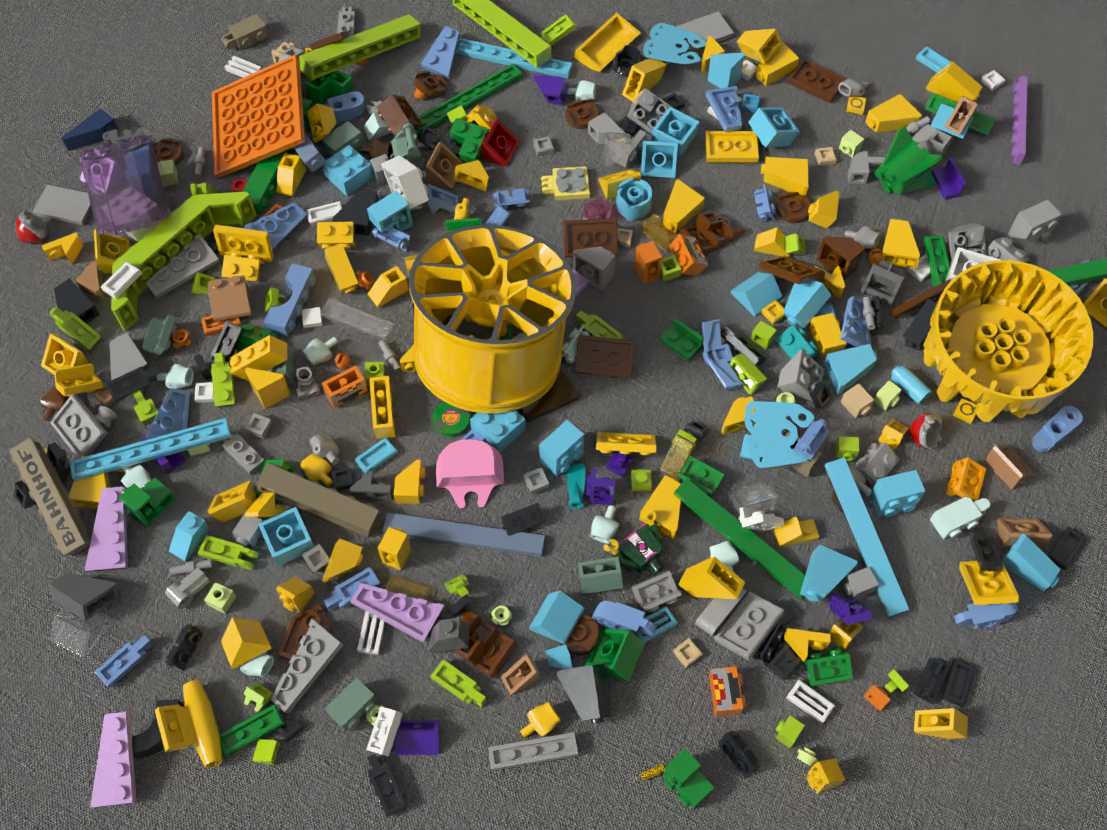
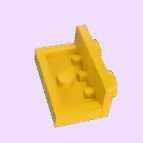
M484 103L481 107L477 105L467 115V122L471 123L475 120L479 126L489 130L497 117L495 112Z
M317 222V244L323 250L342 243L345 250L355 247L353 222Z
M231 253V256L224 255L222 277L230 278L245 275L246 280L259 282L261 264L264 265V261L259 260V256L248 255V258H242V254Z
M91 363L54 371L56 389L64 396L70 397L72 394L77 395V393L82 392L91 393L96 391V389L102 388V381L94 375V366Z

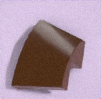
M714 211L699 213L695 225L681 228L680 234L695 237L702 253L706 254L732 242L745 232V228L742 226L738 228L730 224L731 220L720 216Z
M464 608L462 610V621L469 627L468 648L453 651L494 679L517 646V643L499 632L492 625L481 620L476 614Z

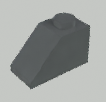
M460 617L440 620L429 632V653L468 648L469 627Z

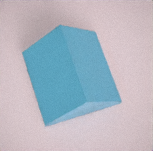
M745 53L711 55L708 81L719 88L733 87L741 78Z
M941 103L931 123V127L963 139L972 119L960 135L954 133L944 126L955 108Z
M643 141L641 176L675 178L678 143Z
M757 272L730 292L754 317L760 314L764 307L782 298L773 274Z
M562 591L549 593L529 629L565 644L582 615L584 607Z

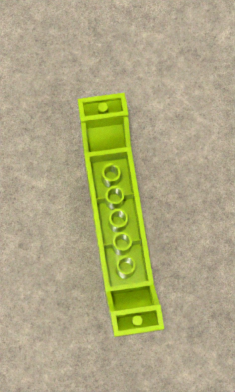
M232 192L191 196L112 264V275L125 262H129L142 272L117 299L112 297L111 309L123 330L127 331L139 320L137 316L138 296L148 288L146 282L162 267L167 266L170 263V259L181 253L184 246L195 240V236L198 233L204 239L213 231L215 225H243L245 227L257 216L249 193Z

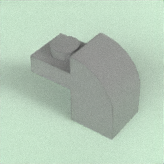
M867 151L857 153L852 158L848 170V184H866L869 173L875 174L874 172L883 164L885 157H868Z

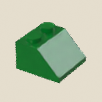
M600 629V640L597 646L590 652L585 666L604 664L605 676L615 680L630 681L645 642L630 630Z

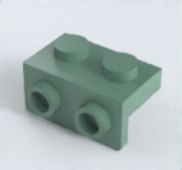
M168 315L164 321L152 318L141 350L158 357L164 350L167 351L171 344V340H168L170 334L173 335L176 329V324H174L176 317Z

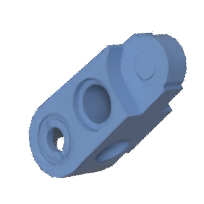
M355 91L327 99L328 103L322 104L333 108L336 123L359 117L365 109L364 96Z
M1073 406L1061 408L1032 438L1033 447L1039 452H1048L1065 440L1082 422L1083 416L1079 409ZM1067 415H1073L1074 419H1069Z
M600 602L592 616L595 622L603 627L630 630L633 634L638 632L652 636L656 629L654 623L643 618L645 612L619 602Z
M972 603L967 605L969 611L955 615L954 619L957 626L974 624L976 630L999 626L1000 623L1007 622L1018 611V606L1016 603L974 605Z

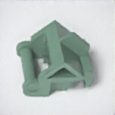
M407 123L403 126V130L391 141L394 153L390 156V159L400 155L411 164L413 163L415 167L421 169L423 168V162H421L423 158L418 147L419 140L416 130L412 124Z

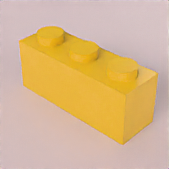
M271 335L263 338L230 357V374L249 381L245 372L246 368L267 371L287 360V343Z
M389 376L370 378L376 439L395 437L392 389Z

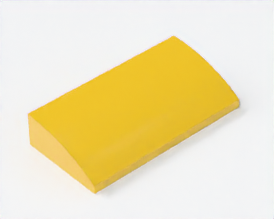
M616 13L576 49L574 58L590 69L601 72L614 60L616 53L622 50L625 45H630L641 32Z

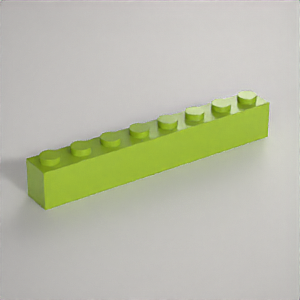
M453 0L454 6L536 68L552 58L551 46L548 42H545L537 34L523 26L517 19L511 17L490 0Z
M408 14L300 55V70L311 80H314L420 38L421 24Z

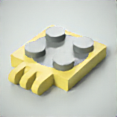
M587 167L553 168V175L541 177L542 193H554L555 200L590 198Z

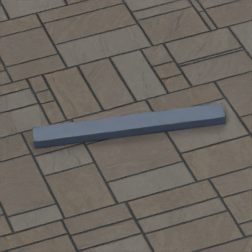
M394 513L386 514L383 527L384 534L388 527L393 529L400 528L411 538L542 557L545 540L544 535L516 532L508 536L506 530Z

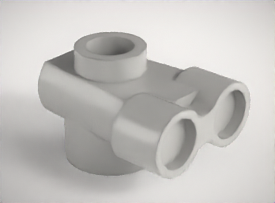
M308 366L296 370L298 382L296 391L299 399L321 393L319 384L315 383Z

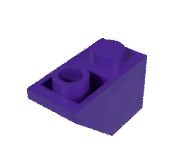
M534 75L533 78L547 102L564 105L569 90L565 78L560 76Z

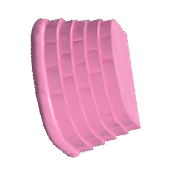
M472 439L456 441L446 446L438 457L436 464L437 487L448 489L461 509L466 505L464 500L466 493L475 492L478 495L477 504L482 508L485 506L492 489L496 485L504 484L502 455L488 443Z

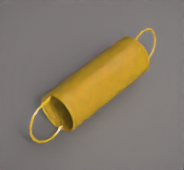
M660 764L643 771L641 775L644 781L664 773V765Z

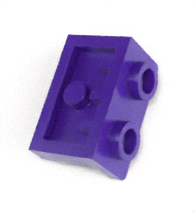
M592 468V475L588 474L586 496H590V503L613 505L615 480L607 477L596 478V468Z
M836 593L830 594L829 607L831 612L849 625L872 619L871 611L855 599L843 600Z

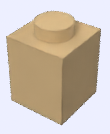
M857 384L844 393L841 403L857 418L860 415H867L872 410L871 406L874 399L860 384Z

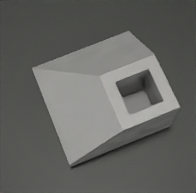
M645 88L635 98L627 117L652 134L653 128L671 106Z
M926 124L918 130L912 139L920 143L918 147L921 149L925 147L929 154L942 156L955 137Z
M971 223L957 226L948 232L951 262L958 247L986 255L983 225Z
M800 350L780 371L778 387L783 392H789L796 398L812 401L809 394L820 381L822 382L824 368L803 350Z

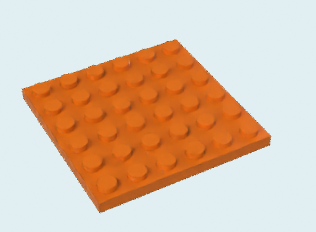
M296 54L212 91L214 175L221 178L305 142L300 60Z

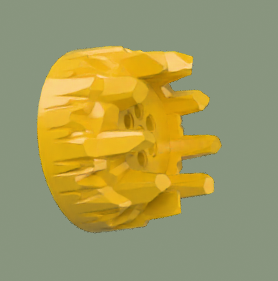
M995 260L974 265L951 280L936 304L930 319L931 329L923 344L925 347L924 363L928 367L937 366L936 369L939 371V374L943 375V379L936 391L940 401L949 402L961 393L964 397H968L974 403H977V416L983 422H990L1002 410L1005 412L1010 411L1021 419L1027 414H1036L1043 410L1058 395L1064 393L1079 378L1089 362L1093 348V329L1090 317L1082 301L1060 278L1047 270L1025 262Z

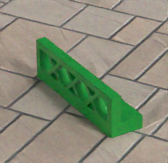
M932 93L925 109L937 113L941 103L955 108L958 102ZM976 110L969 128L988 135L997 119Z

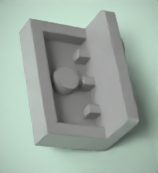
M640 129L635 137L628 135L611 159L626 167L630 161L635 159L639 149L642 150L646 132Z
M1003 237L993 240L986 250V256L1000 260L1028 263L1030 260L1023 250L1017 249L1009 239Z
M886 442L874 443L867 448V453L864 457L856 462L855 469L863 473L865 478L874 487L877 480L885 478L900 459Z
M665 571L631 586L640 610L647 611L648 613L659 609L658 605L662 603L671 604L677 601V597L682 595L681 591L677 590L670 571Z

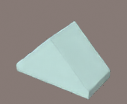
M373 113L364 125L370 142L373 139H378L390 133L388 124L380 118L378 113Z

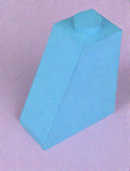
M817 281L800 285L794 283L783 311L784 315L788 318L787 322L791 326L805 328L830 298L831 294L823 283Z
M870 344L827 354L824 365L837 395L842 394L873 369L877 361V354L875 350H872Z
M1023 533L1002 560L1007 569L1043 592L1049 586L1053 588L1059 580L1057 574L1060 568Z
M819 545L811 554L800 594L810 601L820 602L857 565L858 561Z

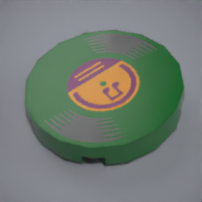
M446 402L439 404L433 411V426L443 436H459L470 425L469 411L457 408Z

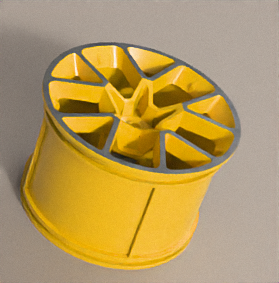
M476 225L459 228L445 233L427 244L413 262L409 277L410 294L414 303V364L421 381L435 396L446 403L460 409L478 413L514 411L540 399L553 386L559 374L566 318L571 312L575 301L576 281L568 261L554 246L542 238L524 230L499 225ZM453 314L447 325H443L440 322ZM464 317L467 322L472 320V322L483 326L494 327L492 337L487 340L474 338L473 335L468 337L457 333L456 330ZM508 323H512L528 334V336L522 338L499 340L500 336L507 333Z

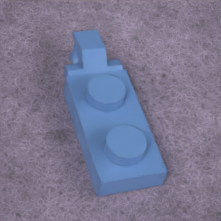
M369 567L334 587L335 590L331 592L332 596L324 600L328 610L331 611L337 607L343 608L351 604L350 601L361 583L380 587L381 582L372 568Z
M144 635L137 642L135 640L131 643L127 642L102 664L95 673L108 688H111L147 655L146 651L153 645L152 641Z

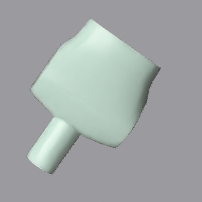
M585 80L579 81L576 88H569L567 95H575L576 101L595 99L596 83Z
M333 337L323 343L320 339L315 338L302 352L308 361L315 366L332 358V353L329 349L336 345L338 341Z
M174 364L168 373H159L156 378L158 381H166L165 385L170 389H180L191 385L194 372L191 367Z
M141 464L134 468L131 466L122 468L126 474L121 479V482L127 488L135 483L139 488L143 489L144 485L151 481L149 473Z
M608 506L605 516L595 515L591 526V538L610 544L609 539L614 538L619 527V523L612 519L616 510L615 507Z
M730 541L709 547L711 558L715 556L734 572L732 566L739 562V558Z
M264 652L241 664L240 670L250 676L265 677L273 666L274 658L267 652Z

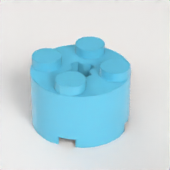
M635 178L626 179L621 182L616 197L617 211L628 221H635L646 216L651 210V186L646 181L641 179L636 181Z

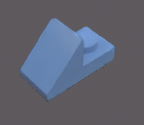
M428 184L426 186L429 192L427 194L429 199L427 202L431 213L434 214L439 208L455 213L458 195Z

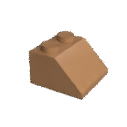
M245 275L208 281V294L214 321L251 315L250 291Z

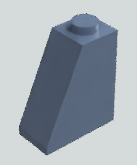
M304 132L305 142L295 146L294 149L308 168L314 172L325 164L326 160L316 144Z

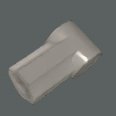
M197 567L181 582L177 581L167 588L165 595L178 609H183L191 603L193 596L210 581Z

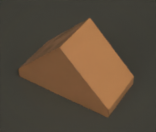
M962 96L944 127L960 135L973 118L978 103Z
M93 261L76 279V282L81 291L104 301L105 295L101 288L103 285L102 272L97 262Z
M526 654L503 674L501 679L509 694L514 695L540 681L539 670L530 654Z

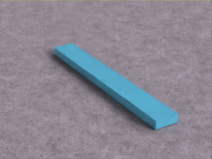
M459 38L457 51L455 52V54L508 66L514 64L517 68L560 76L569 79L573 68V63L552 58L536 68L512 49Z
M223 418L70 461L72 479L79 481L231 438L228 420Z
M845 457L826 463L824 466L864 561L879 583L877 592L888 617L909 610Z

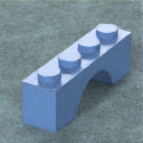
M293 263L285 277L288 288L293 291V294L285 304L271 307L264 321L266 329L284 337H288L290 332L294 330L295 321L301 315L302 306L308 300L309 291L316 282L312 268Z

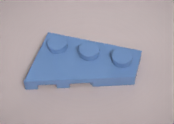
M445 26L423 59L421 67L450 80L451 67H453V59L460 38L459 31Z
M737 86L707 90L706 97L725 132L740 130L742 121L738 108Z
M293 202L276 210L273 214L261 217L258 221L245 225L244 228L268 232L273 251L307 217V213Z
M853 296L847 302L840 339L855 347L871 345L870 330L867 328V322L863 316V301Z
M174 388L168 391L145 436L146 439L187 429L190 392Z

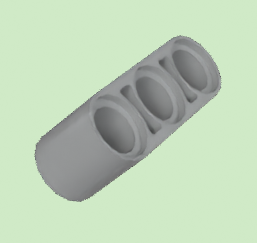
M742 588L737 599L714 598L698 617L695 624L711 637L714 636L748 591Z

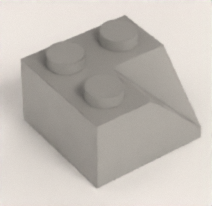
M1047 199L1019 212L1008 235L1033 243L1040 240L1044 241L1052 235L1051 232L1057 226L1061 214Z
M602 247L574 250L573 270L588 279L591 285L602 291L614 277L616 255Z

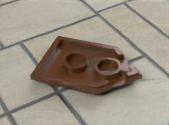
M320 603L292 617L278 652L279 657L291 660L292 656L296 655L303 635H306L310 628L308 625L311 619L331 633L332 626Z

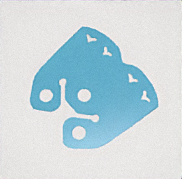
M658 23L651 29V40L644 44L643 52L647 58L678 64H690L699 62L701 59L695 52H687L681 56L677 55L678 53L686 52L689 47L684 38H687L688 42L695 48L706 46V41L694 32L669 24ZM694 40H699L701 43L695 44ZM681 44L682 48H677L675 45ZM692 55L694 59L690 60L687 56Z
M750 401L745 410V425L752 434L748 441V448L753 462L759 468L807 461V458L790 448L797 440L798 433L797 427L787 420L786 417L790 416L797 425L806 428L814 419V415L810 411L795 403ZM805 414L807 419L800 421L798 415ZM751 420L756 422L754 427L752 426L753 423L751 422ZM788 429L790 435L787 437L783 436L782 430ZM757 455L763 457L762 462H760V459L757 457Z

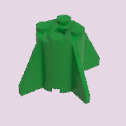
M902 126L898 130L883 164L874 172L875 176L882 182L883 190L887 193L892 192L900 195L932 186L936 181L929 169L943 158L941 155L929 154L925 147L922 149L918 147L920 143L913 141L906 126Z

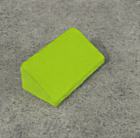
M743 353L734 356L729 364L739 380L742 381V387L750 395H753L767 379Z

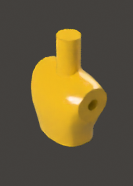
M464 198L462 203L456 205L454 219H470L468 210L469 199Z
M313 453L302 461L300 466L309 481L321 480L327 487L333 484V481L327 475L332 467L324 458Z
M546 702L527 713L530 724L520 730V732L526 738L536 730L543 737L555 728L561 721V718L553 706Z

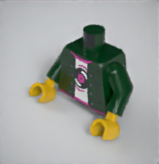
M649 510L651 513L649 519L646 513H642V519L648 521L647 525L645 523L619 544L616 540L609 539L612 548L609 545H604V550L612 552V557L619 558L621 568L631 571L636 570L642 573L649 567L656 575L664 568L663 564L658 560L662 556L663 541L659 526L654 521L656 513L653 510Z

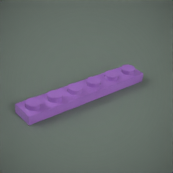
M1020 76L1018 83L1015 82L1013 87L1015 96L1012 104L1015 105L1012 113V118H1014L1012 131H1014L1011 143L1014 146L1011 151V157H1013V164L1016 165L1021 164L1026 154L1027 77Z

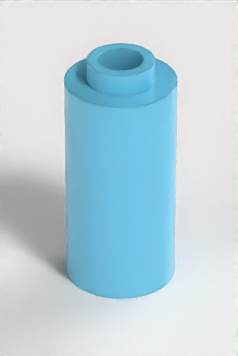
M905 365L897 366L892 370L891 380L918 405L922 404L932 394L933 391Z

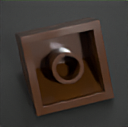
M391 95L376 107L380 118L386 121L388 130L392 135L396 136L407 123L412 124L415 129L423 126L405 96Z
M824 237L816 260L832 273L839 266L843 280H846L858 269L865 248L851 237Z

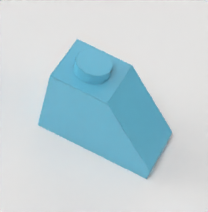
M188 511L175 529L169 552L186 562L211 530L206 521Z

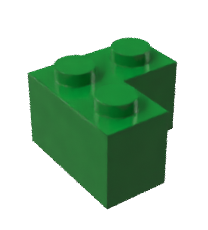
M334 71L314 80L310 79L306 83L307 100L321 105L330 97L354 92L353 77L339 71Z
M456 118L449 133L456 143L462 145L459 152L460 160L464 163L480 161L482 156L481 144L488 133V129Z
M155 477L150 482H147L143 489L133 483L119 497L128 511L146 527L176 500L172 491Z
M685 748L666 765L663 773L665 778L663 782L670 790L674 789L680 795L678 798L685 807L688 808L690 806L694 810L712 793L714 787L699 771L701 765Z

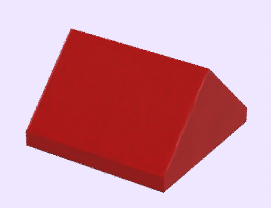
M498 118L494 120L481 144L482 157L485 161L505 167L508 165L520 140Z

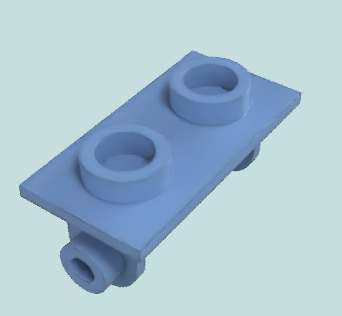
M763 184L764 189H757L754 193L755 202L758 206V218L761 221H766L771 217L774 222L776 209L774 204H771V200H773L771 189L768 190L766 185Z
M512 189V196H509V190L496 191V193H493V199L497 200L494 206L496 207L499 204L504 209L509 208V205L515 204L516 207L525 206L527 202H530L528 198H525V196H529L528 189Z
M394 227L387 229L383 233L377 228L373 230L372 234L375 238H379L397 247V249L407 252L410 235Z
M823 419L816 422L813 421L793 451L811 461L830 433L826 426L827 422Z

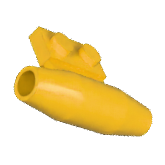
M199 680L190 681L183 685L185 707L179 706V704L158 707L155 710L165 752L186 749L194 743L205 768H212L223 762L219 730L211 702Z

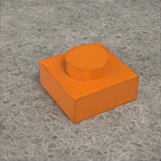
M874 684L864 695L880 711L891 700L882 688L876 687Z

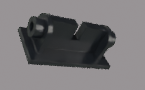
M873 296L871 306L875 312V328L870 330V334H886L884 304L879 296Z
M539 503L501 516L503 528L508 536L545 522Z
M779 622L765 639L766 642L762 643L752 657L755 660L761 658L766 667L775 657L779 644L785 640L784 635L786 631L782 622Z
M191 624L182 628L175 641L178 643V646L172 647L168 656H166V664L172 667L175 666L183 671L203 633Z
M929 657L913 694L933 705L949 670L943 658L934 660Z
M733 730L727 732L718 742L723 752L728 755L745 779L753 771L761 767L759 759L756 758L750 749L746 752L742 750L747 745L739 734Z

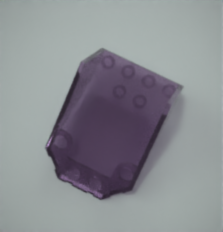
M142 134L133 140L126 138L119 140L116 144L105 143L100 145V148L93 149V147L84 148L83 152H80V163L98 234L110 233V235H119L154 226L158 223L157 221L171 216L172 195L152 135Z

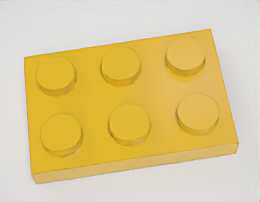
M705 131L706 162H758L757 134L753 131Z
M215 225L213 231L220 255L231 256V253L242 254V258H248V255L259 256V260L272 262L274 256L268 232Z
M597 432L596 450H600L602 453L620 451L622 454L639 452L642 455H651V453H656L655 435Z
M977 561L960 562L959 569L974 605L1018 603L1019 595L1004 564L1001 572L981 571Z

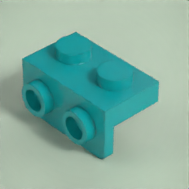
M792 325L776 338V341L791 359L800 350H803L811 358L819 356L816 352L818 350L817 346L812 341L808 342L806 340L807 334L801 327L797 329Z

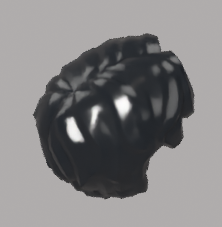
M625 45L614 57L613 70L621 74L622 77L629 76L632 65L643 61V56L639 49L635 46Z

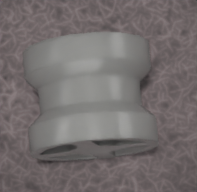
M100 406L98 414L94 415V417L104 429H109L111 421L116 419L117 414L107 407Z

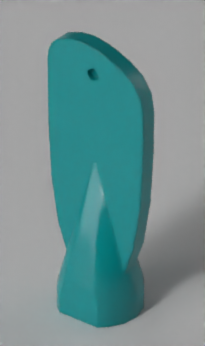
M581 463L574 464L567 470V488L570 497L569 507L572 509H581L584 506L582 497L585 490V465Z

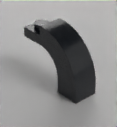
M54 442L48 445L47 455L63 484L71 471L70 463L66 460L67 455L64 449ZM21 480L15 483L14 497L26 509L37 503L30 497V490L27 484Z
M179 699L157 700L156 709L161 706L177 704L184 707V704ZM156 714L153 723L146 731L132 736L133 757L135 759L151 756L164 748Z

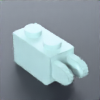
M964 497L935 511L930 521L943 539L948 537L955 538L962 533V530L966 528L971 530L979 524L978 521L989 509L990 502L986 498L973 502L971 498Z

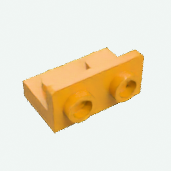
M969 457L956 461L952 467L946 495L950 497L957 494L962 498H971L973 502L977 501L986 468Z

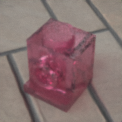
M602 196L584 205L585 218L606 219L611 217L612 206Z

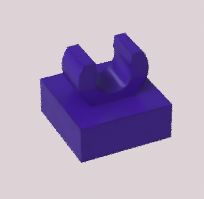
M615 451L606 470L624 478L633 459L626 454Z

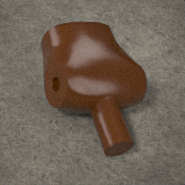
M51 387L50 391L41 398L40 402L41 407L47 409L43 419L49 422L52 420L55 411H59L69 399L68 396H64L56 387Z

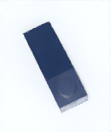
M100 108L62 136L61 140L65 148L70 151L103 141L102 136L105 132L119 129L114 118Z

